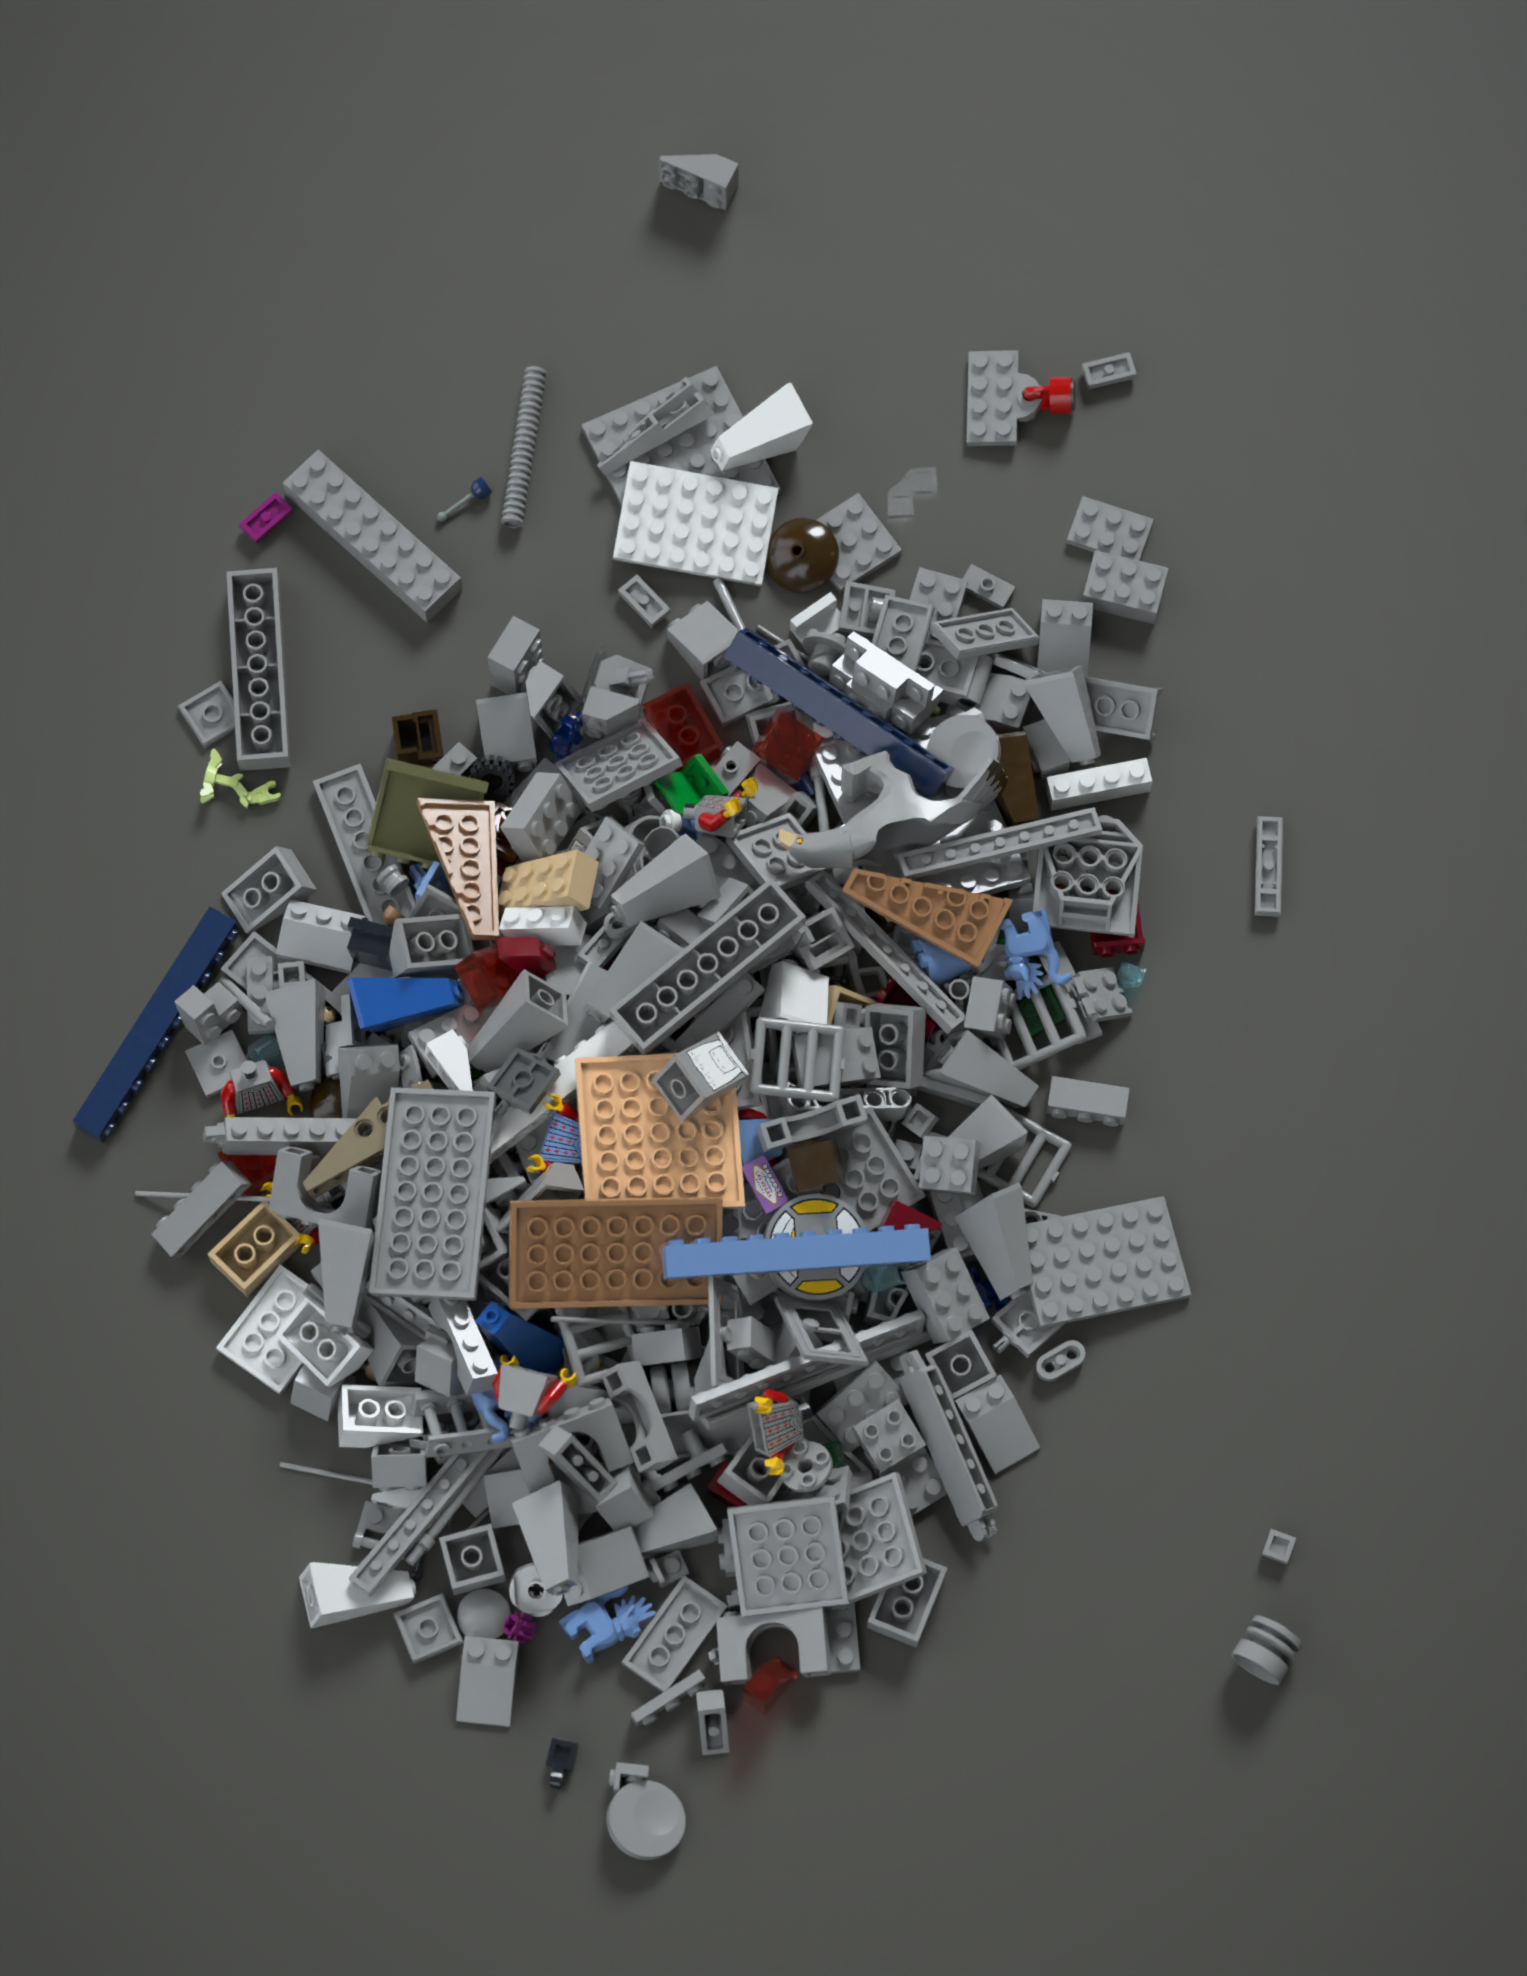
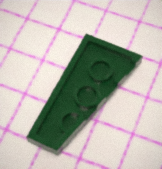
M1005 937L998 940V944L1005 945ZM1034 956L1028 957L1030 959L1029 963L1038 964ZM1006 981L1013 990L1017 989L1016 981ZM1049 985L1039 989L1054 1026L1067 1021ZM1024 996L1022 1000H1016L1031 1038L1045 1032L1032 998L1028 999ZM1018 1034L1019 1042H1020V1044H1021L1022 1041H1021V1038H1020V1036H1019V1034Z

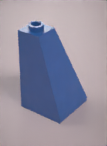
M449 978L347 979L360 1029L377 1034L463 1006L461 999L464 997L462 987L457 981Z
M491 1301L475 1321L500 1357L501 1355H506L509 1362L512 1360V1356L515 1355L519 1361V1367L553 1375L564 1362L562 1349L566 1347L563 1338L533 1318L526 1322L509 1308Z

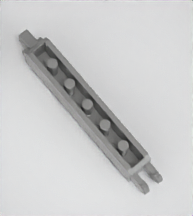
M225 1117L224 1122L217 1123L216 1126H205L203 1143L218 1144V1147H222V1151L226 1155H277L279 1149L290 1145L312 1151L313 1155L326 1156L357 1118ZM372 1129L365 1130L362 1137L369 1136L372 1133Z
M917 1350L908 1352L899 1357L905 1375L899 1381L913 1411V1416L922 1432L924 1442L928 1446L934 1460V1465L943 1481L945 1491L949 1495L955 1509V1514L961 1526H968L970 1533L973 1535L972 1537L976 1541H984L987 1537L992 1538L996 1536L998 1530L992 1514L997 1512L998 1504L939 1367L935 1365L926 1367Z

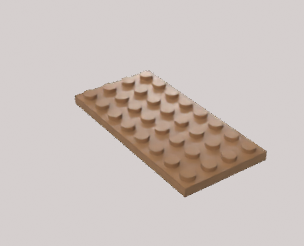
M685 1197L510 1201L509 1308L709 1304L708 1277L664 1280L661 1248L668 1245V1241L684 1240V1244H695L694 1239L710 1238L711 1242H721L723 1198Z

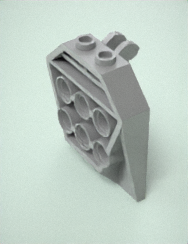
M1107 815L1099 816L1102 827L1101 834L1038 849L1033 913L1046 909L1051 928L1124 935L1134 938L1143 845L1119 819H1113ZM1065 856L1069 860L1061 861L1060 859H1058V857ZM1084 859H1091L1095 863L1087 864L1084 862ZM1117 862L1120 864V866L1114 867L1109 863ZM1057 884H1063V885H1065L1067 888H1066V889H1058L1055 885H1057ZM1089 887L1092 889V891L1085 892L1081 888ZM1107 890H1115L1118 892V894L1111 895L1107 892Z

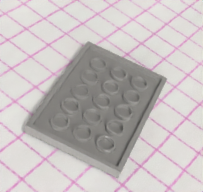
M1164 1196L1026 1224L1033 1283L1028 1286L1039 1329L1190 1298L1191 1296Z

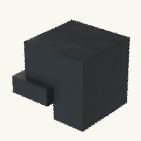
M350 917L348 928L351 932V937L347 949L353 961L393 971L389 956L393 927L371 922L365 917L362 919Z

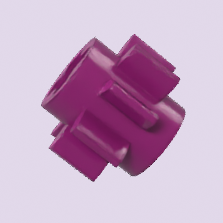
M517 1610L514 1615H509L503 1625L504 1632L508 1634L507 1640L519 1641V1644L523 1646L526 1641H531L537 1631L536 1624L532 1622L534 1616Z

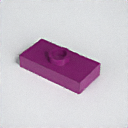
M275 492L239 523V527L258 544L294 511Z

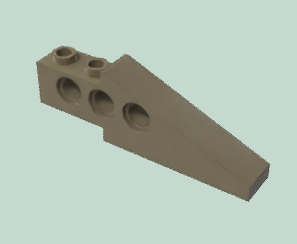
M429 1080L417 1082L410 1087L434 1089ZM375 1097L303 1181L307 1192L313 1199L346 1182L350 1169L359 1165L372 1167L383 1161L387 1128L385 1121L388 1119L390 1098L385 1104H382L378 1097ZM372 1129V1133L369 1136L362 1137L365 1130Z

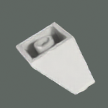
M783 959L781 962L772 964L759 1017L827 1024L829 977L820 974L821 971L818 969L810 972L808 967H799L797 962L789 959ZM792 1031V1036L808 1034L806 1032Z

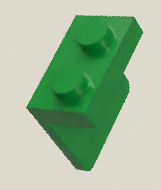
M702 754L694 755L681 772L664 775L653 781L658 791L672 807V810L680 814L681 817L686 803L698 804L707 795L727 796L729 794Z

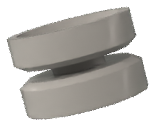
M686 1360L672 1362V1378L667 1379L666 1367L663 1363L649 1365L651 1379L649 1386L660 1414L671 1413L672 1403L676 1405V1412L689 1410L691 1392Z

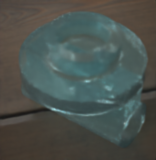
M1122 961L1117 978L1123 986L1136 988L1142 983L1147 970Z

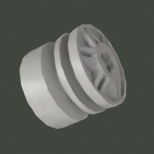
M1255 1615L1251 1621L1253 1627L1249 1626L1245 1631L1252 1641L1240 1639L1231 1657L1238 1665L1254 1676L1268 1683L1279 1685L1289 1669L1281 1659L1293 1661L1296 1658L1294 1652H1299L1303 1644L1285 1626L1269 1618Z

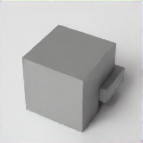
M834 906L805 920L804 926L807 931L795 948L794 953L803 968L808 967L811 972L855 947Z
M431 1326L426 1330L425 1341L417 1346L415 1382L451 1397L463 1388L457 1375V1358L454 1345L448 1333Z
M304 1364L294 1380L290 1403L323 1420L329 1421L338 1406L342 1384L355 1385L356 1377L349 1375L331 1387H327Z
M632 1464L608 1472L617 1483L601 1502L594 1500V1507L614 1531L629 1526L634 1527L654 1516L653 1507L660 1503V1497L646 1480L641 1482V1475Z

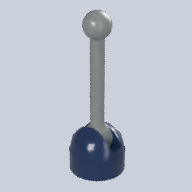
M482 477L476 479L471 485L470 494L445 512H439L437 514L438 521L444 522L449 514L471 498L482 499L490 495L492 491Z

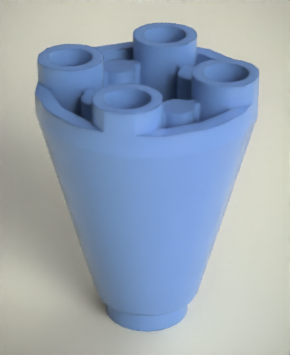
M923 938L911 941L912 953L916 959L914 963L937 986L974 969L973 966ZM984 955V957H983L981 963H984V962H985V955Z

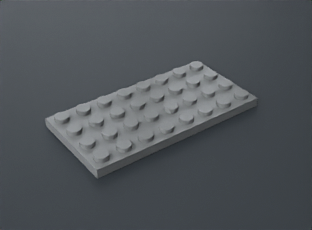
M391 1087L369 1294L371 1296L476 1301L495 1117L493 1111L496 1107L497 1097L495 1092Z
M871 1106L865 1109L868 1120L864 1124L824 1135L813 1141L814 1143L826 1140L837 1141L846 1182L824 1186L826 1192L818 1194L836 1197L851 1206L860 1216L865 1227L868 1228V1232L879 1226L891 1201L897 1200L907 1206H911L925 1197L924 1192L919 1189V1184ZM789 1157L771 1167L787 1199L791 1201L797 1198L798 1194ZM748 1183L743 1184L745 1207L723 1209L722 1237L737 1236V1241L747 1240L749 1235L763 1234L770 1218L780 1208L778 1207L764 1215ZM768 1273L730 1276L736 1287L739 1288L748 1306L779 1288Z

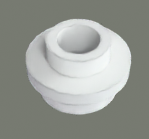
M671 809L665 810L660 817L659 825L670 827L675 832H679L682 826V819L677 812Z

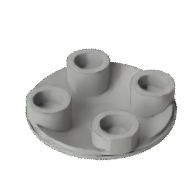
M478 1589L466 1595L460 1602L457 1610V1622L461 1631L466 1636L497 1639L504 1633L503 1625L506 1618L511 1615L506 1599L501 1594L490 1589Z

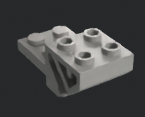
M899 1399L851 1427L857 1442L864 1449V1456L875 1475L877 1474L881 1478L894 1472L900 1474L911 1516L947 1495L940 1474L924 1448L926 1444Z

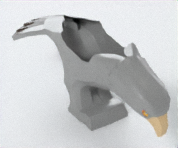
M883 751L842 765V793L852 799L858 798L867 791L878 794V799L856 814L846 824L837 828L806 834H794L780 829L778 838L780 844L790 852V855L799 864L810 868L851 869L853 866H875L876 856L886 849L909 844L931 846L971 820L1004 792L1008 777L1001 764L989 757L977 775L958 797L943 801H933L920 796L915 791L910 775L896 769L890 762L888 752Z

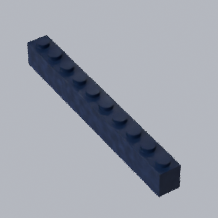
M749 628L738 631L726 651L724 657L730 661L729 663L732 667L744 670L750 674V678L754 682L769 687L772 694L791 702V706L797 711L806 712L816 724L823 727L826 726L832 730L835 737L843 741L847 740L853 744L857 752L870 756L887 751L890 755V762L896 769L910 775L913 785L917 788L916 791L920 795L927 798L939 795L955 768Z
M209 906L73 1119L76 1129L103 1143L106 1137H111L116 1128L115 1122L120 1115L124 1116L129 1109V1100L133 1094H138L144 1084L143 1078L147 1072L151 1073L154 1070L158 1061L156 1059L161 1050L165 1051L171 1042V1034L183 1024L174 1001L193 985L199 990L202 986L206 987L212 977L211 971L215 965L219 966L222 963L226 954L224 952L229 944L232 945L239 935L236 920Z

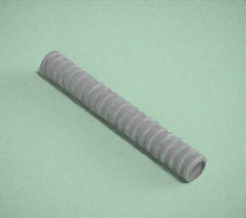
M537 366L525 369L526 375L522 385V397L520 398V410L518 411L519 417L517 418L514 446L512 448L513 453L511 455L512 460L510 461L511 467L509 468L510 474L508 475L509 481L507 482L508 488L506 489L505 503L503 505L505 510H503V517L501 518V523L509 528H519L524 523L526 498L528 497L527 491L529 490L528 484L530 483L533 455L535 453L533 448L536 446L538 420L540 419L539 413L541 412L543 391L545 389L544 384L546 382L545 377L547 376V372Z

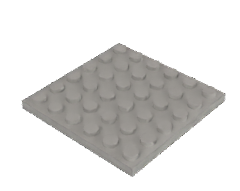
M717 366L688 378L715 414L632 460L644 464L778 488V494L781 493V488L765 459L721 471L717 462L713 460L710 450L717 438L743 418ZM681 381L582 424V430L599 463H603L613 455L612 450L616 446L621 448L629 440L627 434L652 409H657L666 402L665 396L669 392L675 394L682 386ZM630 462L606 474L621 506L623 504Z

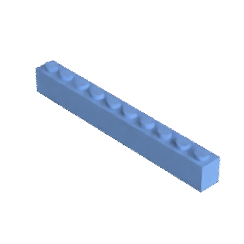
M920 1224L904 1225V1230H894V1226L878 1227L877 1232H868L867 1227L854 1228L852 1233L842 1234V1229L826 1230V1235L817 1236L816 1231L800 1232V1237H790L789 1233L773 1234L774 1238L763 1239V1234L749 1235L747 1240L737 1241V1236L721 1237V1242H711L710 1238L694 1239L695 1244H684V1240L668 1241V1245L661 1248L664 1280L923 1263L931 1260L928 1228L920 1229Z

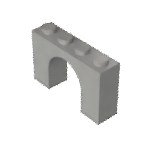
M290 1145L278 1150L268 1211L275 1212L278 1217L285 1219H301V1223L306 1225H316L321 1218L375 1231L373 1219L377 1216L382 1170L363 1165L350 1169L346 1194L342 1205L338 1209H328L313 1199L303 1184V1181L310 1173L313 1152Z
M596 1398L590 1401L588 1406L580 1409L579 1407L570 1408L562 1416L544 1418L539 1421L538 1425L530 1428L525 1426L524 1430L516 1429L513 1432L514 1434L509 1435L530 1494L555 1483L549 1467L548 1455L538 1446L555 1425L569 1433L582 1432L595 1439L609 1472L634 1463L610 1398Z
M823 1607L741 1616L739 1612H726L723 1614L724 1617L716 1618L720 1678L725 1686L752 1683L751 1646L761 1632L773 1627L786 1628L795 1634L799 1647L800 1672L805 1678L832 1675L827 1611Z

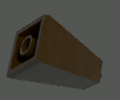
M1022 731L997 734L1001 746L999 763L1008 777L1004 792L995 799L997 807L1007 827L1038 821L1040 819L1027 733Z

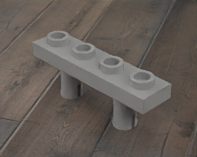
M693 1428L680 1435L691 1456L689 1458L690 1461L664 1475H658L656 1470L639 1474L643 1481L646 1480L655 1492L662 1488L664 1492H667L679 1485L677 1483L678 1479L686 1476L689 1480L702 1473L700 1469L702 1466L710 1463L711 1467L726 1460L724 1455L728 1453L725 1444L721 1443L710 1450L708 1448L705 1449Z

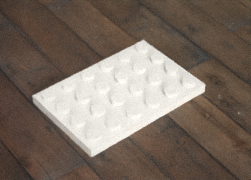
M630 461L613 560L716 579L722 578L727 581L761 587L778 488Z

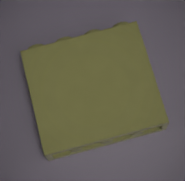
M387 758L365 848L370 850V855L385 858L386 854L396 856L395 861L410 864L411 860L421 862L420 867L430 869L434 861L441 862L418 808L417 799L483 801L489 783Z

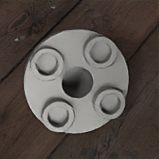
M809 629L802 642L804 650L811 656L808 663L809 669L817 675H829L832 665L845 652L846 638L839 633L831 635L820 632L817 629Z
M803 1440L796 1441L783 1459L784 1472L780 1476L785 1485L795 1492L807 1493L814 1491L824 1485L829 1479L833 1468L832 1458L827 1449L819 1443L805 1442Z

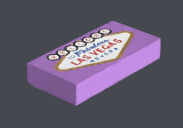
M764 1155L742 1166L743 1176L764 1215L789 1202Z

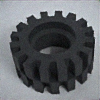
M489 755V760H486L485 756L481 757V762L476 760L474 767L471 766L470 778L482 780L485 775L493 773L499 775L502 779L499 785L488 786L487 793L484 794L483 799L485 801H495V804L499 802V799L505 802L507 796L511 797L512 790L515 788V773L513 767H509V761L505 760L502 762L501 756L494 760V755Z

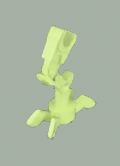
M216 749L211 750V760L208 763L203 789L200 792V802L202 804L214 797L213 788L215 783L232 787L240 796V803L248 808L249 804L259 803V805L281 799L280 792L276 794L268 792L269 789L276 787L275 781H269L248 792L239 782L243 779V774H235L232 777L218 774V769L222 766V759Z

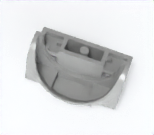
M854 631L847 637L844 654L832 665L829 682L836 688L843 690L844 694L891 726H895L909 735L932 714L943 694L942 688L937 685L935 686ZM904 694H906V695H908L911 699H900V698H901Z

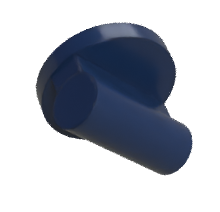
M803 771L799 774L800 779L797 782L796 790L797 792L804 791L811 798L816 799L814 782L811 780V775L808 771Z

